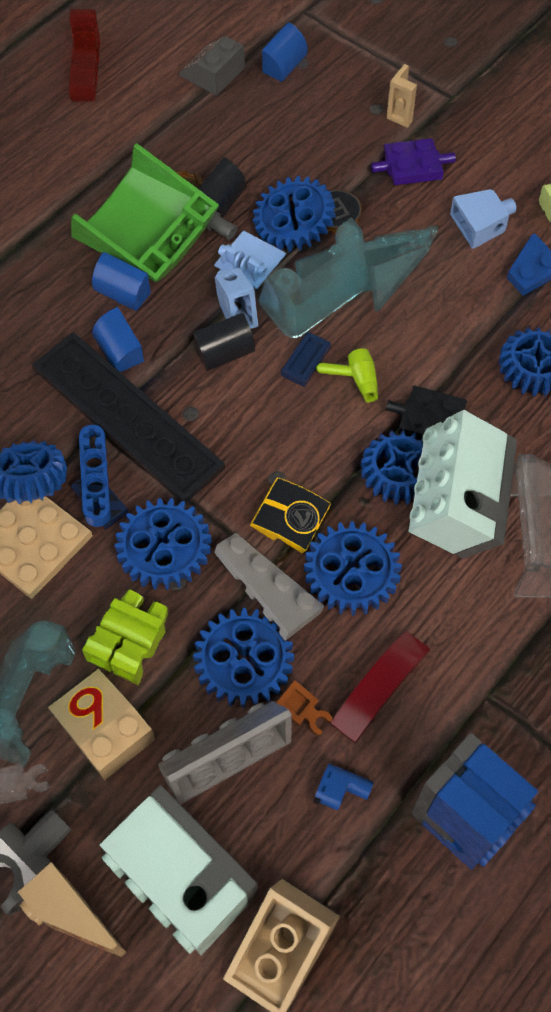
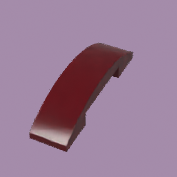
M405 631L360 681L334 716L330 725L355 744L374 721L378 712L407 676L413 673L431 649Z

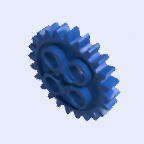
M297 176L295 182H291V179L287 177L286 184L277 181V188L269 186L270 193H262L263 201H256L258 209L253 210L255 216L253 222L258 236L261 237L262 241L268 242L272 246L276 245L280 250L286 246L288 252H291L293 246H297L300 251L304 243L311 247L312 239L318 242L321 241L319 234H328L326 226H333L331 218L336 216L334 212L336 207L331 192L327 191L325 184L320 186L318 179L311 183L309 176L304 181H301L300 176ZM290 197H293L295 205L294 211L298 222L297 231H295V224L293 222L294 216L290 205Z
M158 498L157 505L153 506L148 500L146 501L147 509L143 510L137 505V515L134 516L127 513L126 516L129 523L120 522L119 524L122 532L116 533V539L119 543L115 544L116 552L119 553L117 555L118 562L124 563L122 565L124 573L131 572L130 577L132 581L140 577L142 587H145L150 581L152 582L153 590L158 588L159 583H164L165 589L169 590L170 582H175L176 586L180 588V579L185 578L191 582L190 573L194 572L200 575L201 569L199 564L207 565L208 563L205 555L211 554V547L208 544L212 543L211 534H207L209 526L208 524H203L202 514L195 516L194 506L186 510L185 501L175 506L173 498H170L168 504L163 505L162 499ZM161 522H167V523H168V525L165 526V527H162V528L156 527V525H157L158 523H161ZM184 538L191 540L188 544L178 543V541ZM140 543L149 544L143 549L136 548ZM164 559L171 560V563L166 566L158 565Z
M351 521L349 528L345 529L340 522L338 524V531L335 532L329 526L327 527V537L318 533V543H310V550L312 552H306L305 560L308 562L304 563V572L308 573L305 581L306 583H313L310 586L311 594L320 592L318 595L319 602H323L326 599L329 600V610L338 605L339 614H342L345 608H350L352 616H355L356 608H361L362 612L367 614L368 605L378 610L379 600L388 603L390 597L388 593L395 594L397 588L395 584H399L401 578L397 573L401 572L402 564L396 563L399 561L400 553L393 552L394 542L385 544L387 539L386 533L379 537L376 536L377 527H374L369 532L366 531V523L363 522L360 529H356L354 522ZM352 545L356 546L359 550L351 552L346 547ZM367 551H371V552H372V553L367 554V555L363 558V555H364ZM333 564L337 566L339 569H337L336 571H328L327 569H325V566ZM377 565L381 570L371 571L367 566ZM342 578V581L338 585L333 584ZM348 584H356L360 589L358 591H350L346 586Z
M246 608L242 609L241 616H237L234 610L231 609L230 618L228 619L219 614V624L217 625L209 621L210 632L201 630L200 635L204 641L195 642V647L200 652L193 654L194 661L199 663L194 668L196 674H202L198 678L200 685L209 683L206 688L207 694L210 695L217 691V702L222 701L225 696L228 697L229 707H232L236 700H240L242 709H245L247 700H251L255 706L258 704V698L261 696L266 702H270L269 692L272 691L279 695L280 687L278 683L287 685L288 678L285 674H292L293 666L288 664L294 661V654L288 652L293 649L292 641H285L278 632L280 627L275 622L270 624L265 616L263 619H260L257 609L253 612L252 616H248ZM244 632L252 635L248 641H240L236 638L240 633ZM229 639L233 643L234 647L224 642V640ZM238 652H239V654L242 655L243 657H246L247 655H249L250 664H249V662H248L245 658H242V659L239 660V659H238ZM219 653H226L230 656L225 662L214 660L215 656ZM262 653H270L274 657L270 662H262L258 659ZM254 668H256L258 671L264 673V675H263V676H259V675L255 672ZM240 674H248L252 677L245 684L238 683L235 680Z

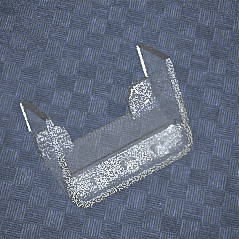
M519 454L513 469L510 496H519L525 570L514 594L515 597L551 598V463L533 454Z

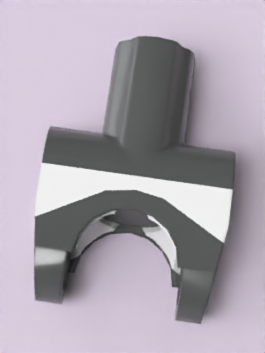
M52 809L26 835L14 823H10L0 830V868H11L14 874L13 887L8 893L10 896L1 907L7 916H11L22 909L20 904L24 900L18 891L51 863L47 856L72 831Z

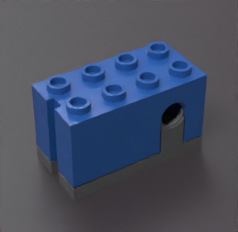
M472 733L464 739L445 763L424 784L411 813L418 822L423 823L422 825L471 870L477 863L484 867L537 806L531 800L539 792L484 743L481 744L482 741Z

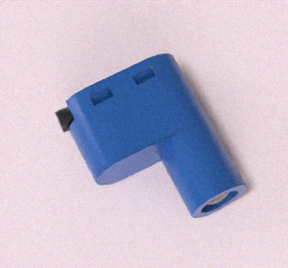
M328 763L313 803L319 805L320 802V804L338 811L346 792L368 800L374 781Z

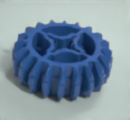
M538 326L535 331H532L529 327L524 330V333L517 330L514 336H509L506 343L501 347V354L498 359L499 365H501L500 374L505 375V382H512V390L519 387L521 388L522 395L530 391L533 398L538 392L545 397L551 391L550 329L546 332H541Z
M391 430L388 438L380 434L378 441L372 440L369 448L364 450V458L361 460V467L363 469L361 476L362 479H366L365 485L367 489L373 488L374 497L383 494L382 499L384 502L389 498H393L395 505L399 503V499H403L408 505L411 502V497L414 498L415 496L414 487L417 483V478H414L413 471L418 466L423 448V439L417 441L415 433L410 437L405 436L404 430L400 435H395ZM385 456L387 461L384 467L378 469V461Z
M33 440L31 443L23 441L22 444L18 445L12 443L10 448L3 447L0 453V499H6L8 503L16 500L20 505L24 501H29L30 503L36 499L43 501L44 496H53L54 491L61 490V484L66 482L67 465L61 450L56 449L55 445H47L46 441L37 443L36 440Z

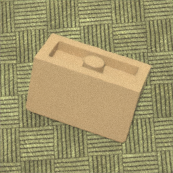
M404 64L390 82L387 119L408 128L413 120L417 84L408 81L409 66Z

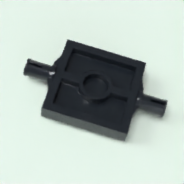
M414 385L411 395L405 404L388 399L385 411L401 414L398 434L404 430L405 436L410 437L415 433L416 439L421 440L426 429L439 422L444 423L448 417L465 410L467 400Z

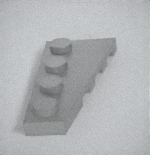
M237 533L217 544L214 552L235 579L242 580L246 585L245 592L251 599L256 598L264 608L262 613L269 622L275 621L280 627L279 634L285 641L321 614L324 608L322 603Z

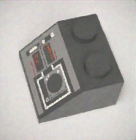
M223 36L208 44L179 72V76L217 96L245 68L244 45L227 36Z

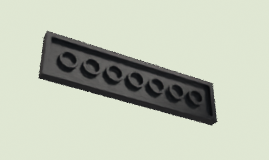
M74 332L32 364L36 373L94 425L100 426L114 443L180 502L185 501L186 504L225 469V463Z

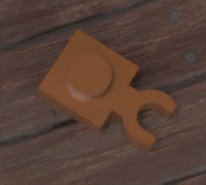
M295 680L276 702L290 711L292 722L297 726L303 720L308 722L310 732L316 736H320L323 732L316 726L317 718H322L327 723L333 720L328 712L323 710L317 711L314 708L319 700Z

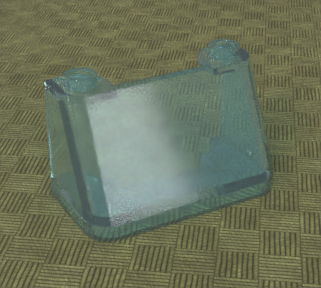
M352 217L340 225L336 231L335 239L337 243L330 249L333 258L301 280L293 270L281 268L266 278L258 302L286 336L291 338L302 336L362 292L368 284L369 276L363 232Z
M43 620L34 623L13 640L0 666V758L23 767L26 766L31 751L22 743L21 737L24 732L18 728V720L15 714L35 671L50 675L52 668L58 664L71 665L76 651L62 625Z

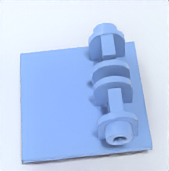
M243 231L231 245L220 246L218 254L221 257L214 266L220 270L240 268L251 285L258 289L286 253Z

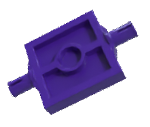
M433 138L384 144L386 159L385 161L371 162L372 173L386 171L391 176L393 185L443 179L441 164L455 163L456 158L454 152L440 154L435 148Z

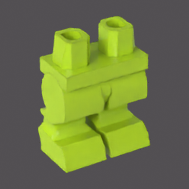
M129 589L121 600L114 598L110 605L111 608L104 615L100 626L96 627L95 634L88 638L82 651L86 661L109 672L113 670L115 675L139 685L143 674L142 660L151 658L154 655L160 639L162 640L166 633L164 623L168 615V608L161 603L153 602L146 613L139 609L144 601L143 597ZM117 645H122L121 648L115 651Z

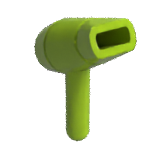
M367 349L352 351L348 355L349 365L319 363L316 366L317 372L321 374L353 377L366 403L378 399L375 365Z

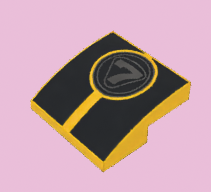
M277 477L251 521L250 526L273 541L278 538L300 553H304L331 503L299 485Z

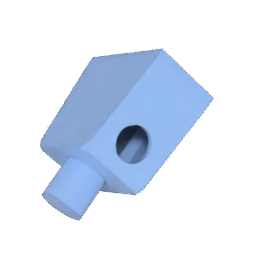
M490 189L453 197L450 215L471 248L474 249L504 233L509 215L516 213V204L512 198L500 201L496 193Z
M240 268L220 270L215 276L219 305L226 319L244 313L250 329L258 327L253 286ZM235 302H238V303L241 304L240 310L238 309V307H237V305L235 304Z

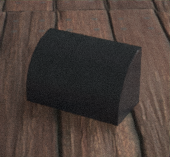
M223 157L199 187V190L219 204L217 212L223 218L245 190L246 181L240 169L232 161Z
M244 313L193 332L195 350L206 371L255 352L254 338Z

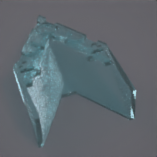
M438 225L429 226L426 229H413L376 236L374 241L369 242L360 240L350 241L295 261L301 303L372 290L375 311H380L429 252L438 232Z

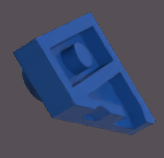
M535 233L531 235L507 275V279L522 295L551 280V250Z

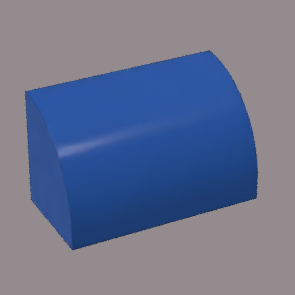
M288 22L262 50L263 73L281 82L307 55L306 40L302 33L291 23Z
M106 252L102 253L96 263L92 276L93 290L137 311L151 294L148 273Z
M116 307L101 316L93 327L92 335L106 360L119 372L144 362L142 347L120 309Z

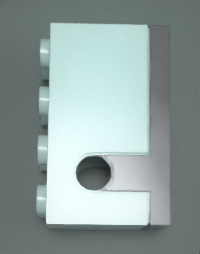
M466 410L448 417L444 423L439 422L426 429L423 435L422 454L418 463L417 483L414 487L415 496L413 508L410 512L409 532L450 553H455V555L463 559L504 544L517 439Z
M160 785L150 794L151 797L148 796L100 844L106 853L102 859L119 879L124 874L129 878L125 884L142 903L147 899L152 903L148 909L165 928L170 924L176 928L173 936L189 954L196 950L202 955L244 911L248 903L250 904L259 895L258 884ZM203 895L207 897L206 904L200 910L193 911L187 908L188 902L194 896Z

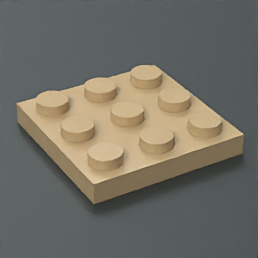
M44 496L43 501L36 499L32 503L24 501L19 505L16 500L7 503L0 510V574L29 598L33 599L93 536L92 532L46 496Z

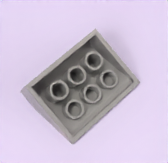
M273 701L266 705L259 703L250 708L247 712L248 715L241 719L232 718L224 722L219 727L220 730L212 735L203 734L198 736L191 742L192 746L181 752L179 749H176L166 754L158 766L175 800L181 805L290 744L292 732V715L290 711Z

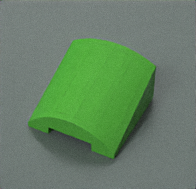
M135 143L133 146L132 166L106 202L87 222L77 214L71 217V236L100 253L106 252L148 273V279L158 282L191 249L214 216L219 204L139 144Z

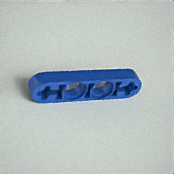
M88 425L82 428L79 433L82 505L86 522L93 527H100L108 523L111 517L106 439L104 430L100 426ZM91 436H96V448H91L89 440ZM92 458H98L102 461L98 467L93 468L86 465L87 461ZM93 482L103 484V488L98 492H91L87 489ZM99 501L100 513L94 516V502Z

